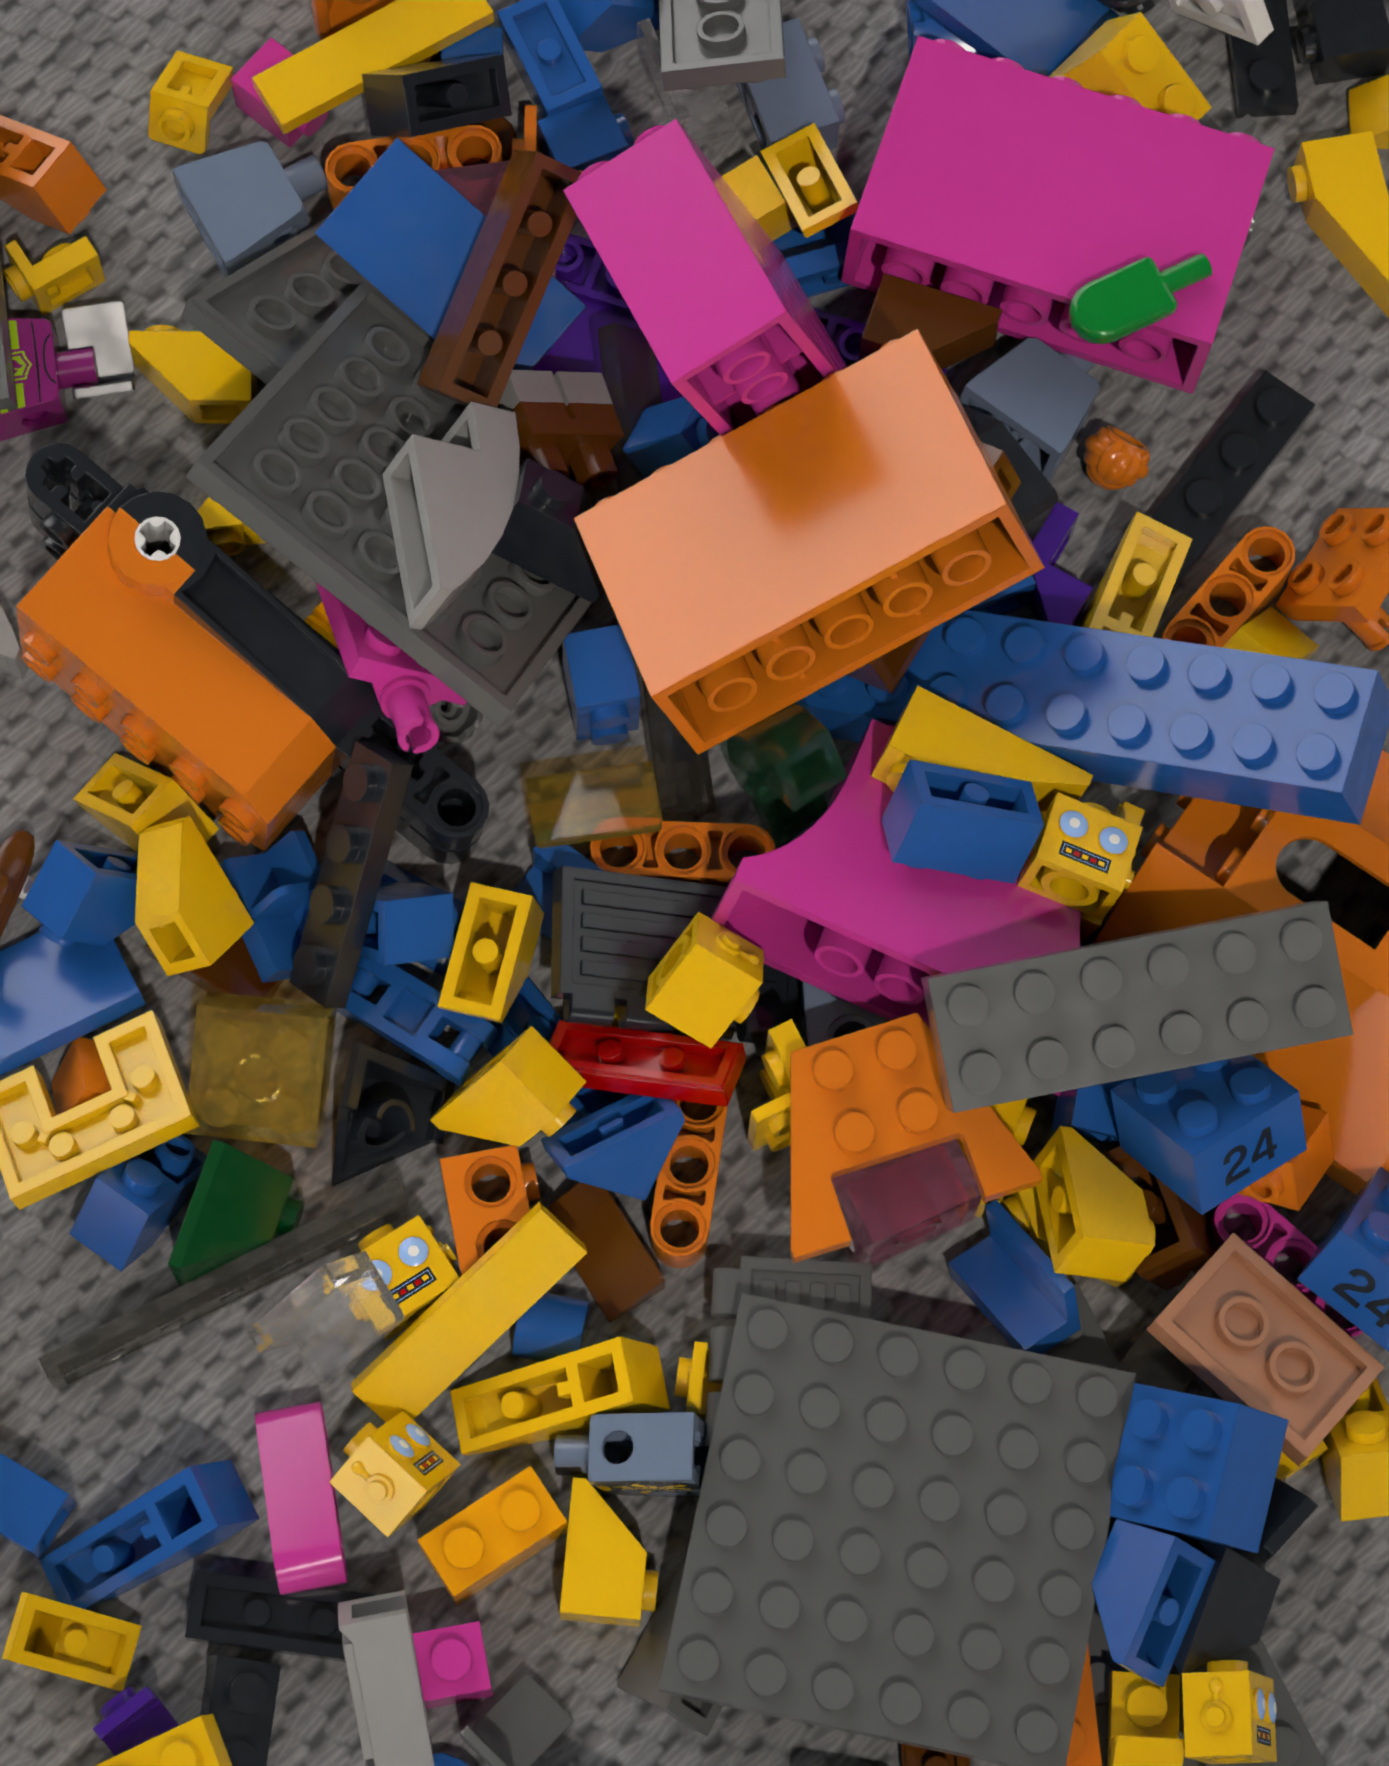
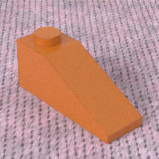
M0 115V199L28 218L70 235L77 225L87 217L90 209L107 189L70 141Z

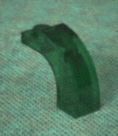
M796 703L727 740L728 758L736 781L751 797L763 828L769 833L777 849L790 843L803 828L807 826L811 828L825 814L828 805L823 793L848 777L829 730L810 712Z

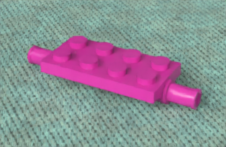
M316 583L348 677L372 683L381 711L386 717L392 719L397 733L398 744L404 751L407 752L410 746H412L413 753H422L431 749L437 743L440 733L429 706L441 700L465 706L466 700L427 669L421 667L412 657L377 629L367 624L362 617L323 586Z

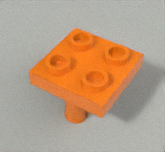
M1389 507L1337 508L1335 513L1330 515L1322 524L1319 530V538L1304 561L1297 565L1289 575L1288 586L1275 606L1292 621L1343 622L1355 633L1368 650L1379 651L1389 644V634L1383 628L1385 627L1389 632V614L1381 607V604L1389 593Z

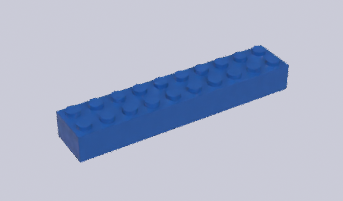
M966 610L930 631L893 694L845 675L760 721L763 726L860 742L872 719L886 725H896L918 685L1093 775L1091 781L1360 825L1389 728V691L1378 670Z

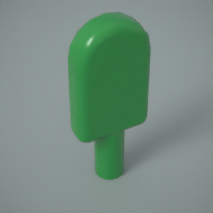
M1203 253L1162 271L1158 269L1156 263L1150 257L1137 260L1078 289L1069 306L1068 316L1071 326L1079 337L1090 343L1106 344L1117 341L1173 315L1177 309V300L1173 293L1212 276L1211 264Z

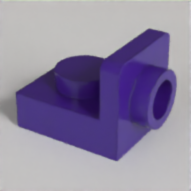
M148 1686L136 1693L133 1687H128L114 1696L99 1710L104 1720L98 1723L93 1730L100 1740L107 1745L113 1755L116 1756L179 1726V1724L155 1692Z

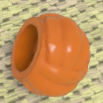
M1107 425L1106 428L1101 427L1096 433L1086 438V451L1083 460L1086 463V471L1090 480L1098 487L1105 490H1118L1126 486L1132 487L1138 479H1143L1148 475L1149 449L1130 434L1114 426Z

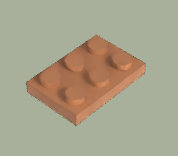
M1234 1233L1231 1234L1146 1329L1225 1401L1239 1403L1288 1419L1282 1452L1297 1466L1309 1457L1385 1368Z

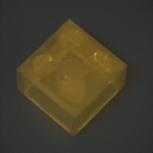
M208 991L196 1008L189 1098L200 1126L185 1134L316 1148L325 1133L337 1008H324L318 1003Z

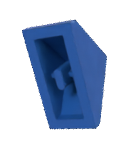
M630 1094L558 1130L551 1137L546 1136L542 1138L541 1142L545 1151L568 1179L646 1201L685 1119L682 1110L671 1099Z

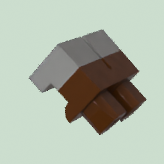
M512 370L497 408L515 412L520 444L519 468L529 458L550 470L560 472L567 478L570 476L569 470H573L577 483L584 486L585 492H599L603 490L618 474L610 450L624 436L602 373L557 371L553 375L552 371Z

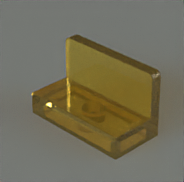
M652 761L526 778L532 833L538 848L658 832L663 828Z

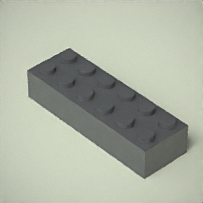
M1311 901L921 977L946 1109L953 1113L1353 1035L1328 901Z

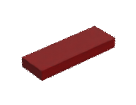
M559 1020L549 1042L586 1081L582 1088L723 1107L728 1106L746 1061L743 1043L718 1040L710 1049L690 1036L622 1029L612 1026L604 1027L569 1023L564 1020Z

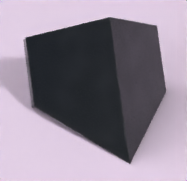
M352 1043L338 1109L332 1187L430 1143L443 1144L445 1131L439 1130L430 1119L452 1096L455 1084L445 1077L365 1044Z
M1159 1531L1179 1538L1215 1560L1174 1660V1665L1180 1675L1206 1665L1207 1662L1218 1660L1258 1644L1281 1580L1227 1546Z

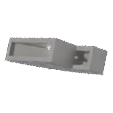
M470 402L441 441L412 434L382 474L409 628L422 630L431 624L456 599L487 560L503 535L513 510L519 481L520 444L515 412Z

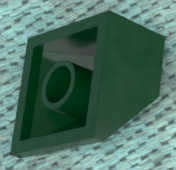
M213 1139L168 1262V1266L181 1290L195 1293L276 1253L283 1236L293 1238L301 1221L305 1201L297 1199L299 1191L294 1178L226 1143Z

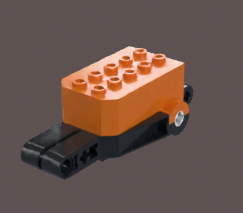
M53 443L42 446L33 453L27 463L25 474L29 514L33 526L44 537L41 540V545L57 560L16 605L20 635L19 642L23 655L21 658L34 673L49 683L53 681L70 695L71 701L83 714L98 724L102 722L120 737L119 740L123 746L137 759L145 764L151 763L164 775L174 779L197 805L200 804L216 817L221 828L243 846H248L251 843L265 851L330 776L343 786V777L349 766L355 741L377 742L413 765L395 830L427 857L438 863L454 864L462 862L473 854L488 818L489 801L486 791L474 778L435 746L422 753H413L412 746L409 747L407 752L404 751L398 744L397 733L392 719L386 717L381 711L372 683L348 677L340 651L254 580L227 554L207 538L202 517L190 502L173 493L149 492L144 487L136 489L130 483L123 487L80 450L69 444ZM69 495H71L72 510L70 509ZM440 815H456L463 820L465 825L459 827L450 826L440 818Z

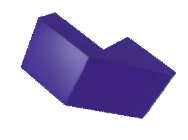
M1059 502L1055 504L1032 542L1045 568L1032 575L1036 585L1031 606L1036 620L1077 626L1087 609L1093 587L1054 567L1073 536L1079 515L1076 511Z

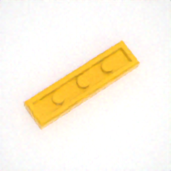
M396 0L253 76V87L285 135L363 93L362 74L419 63L493 23L494 11L486 0Z
M538 1202L351 1382V1391L385 1422L402 1411L414 1420L587 1254L586 1245L546 1207Z

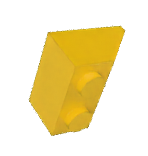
M1141 12L1107 20L1048 76L1068 77L1080 83L1083 88L1108 96H1128L1137 100L1143 107L1168 115L1179 113L1199 120L1212 108Z

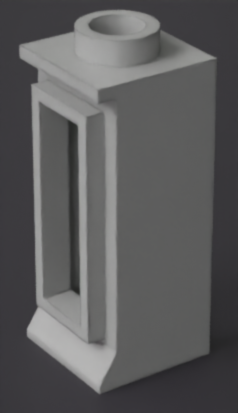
M405 1590L339 1602L338 1624L339 1630L342 1632L343 1650L365 1766H435L426 1705L423 1700Z

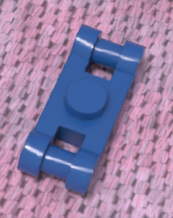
M363 957L359 958L346 1008H333L352 1022L363 1025L431 1066L443 1077L459 1086H463L473 1072V1067L470 1063L481 1048L489 1049L499 1034V1031L485 1019L440 1009L438 1002L441 992L396 965L384 966ZM377 985L387 988L376 1005L367 1000ZM447 1025L460 1032L449 1049L436 1042Z

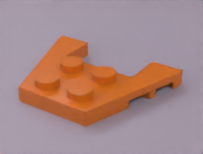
M918 1013L791 1052L790 1256L793 1264L851 1245L852 1239L831 1181L835 1177L957 1139L963 1143L983 1203L1038 1186L1043 1180L1039 1168L990 1106L956 1113L946 1109L932 1033Z

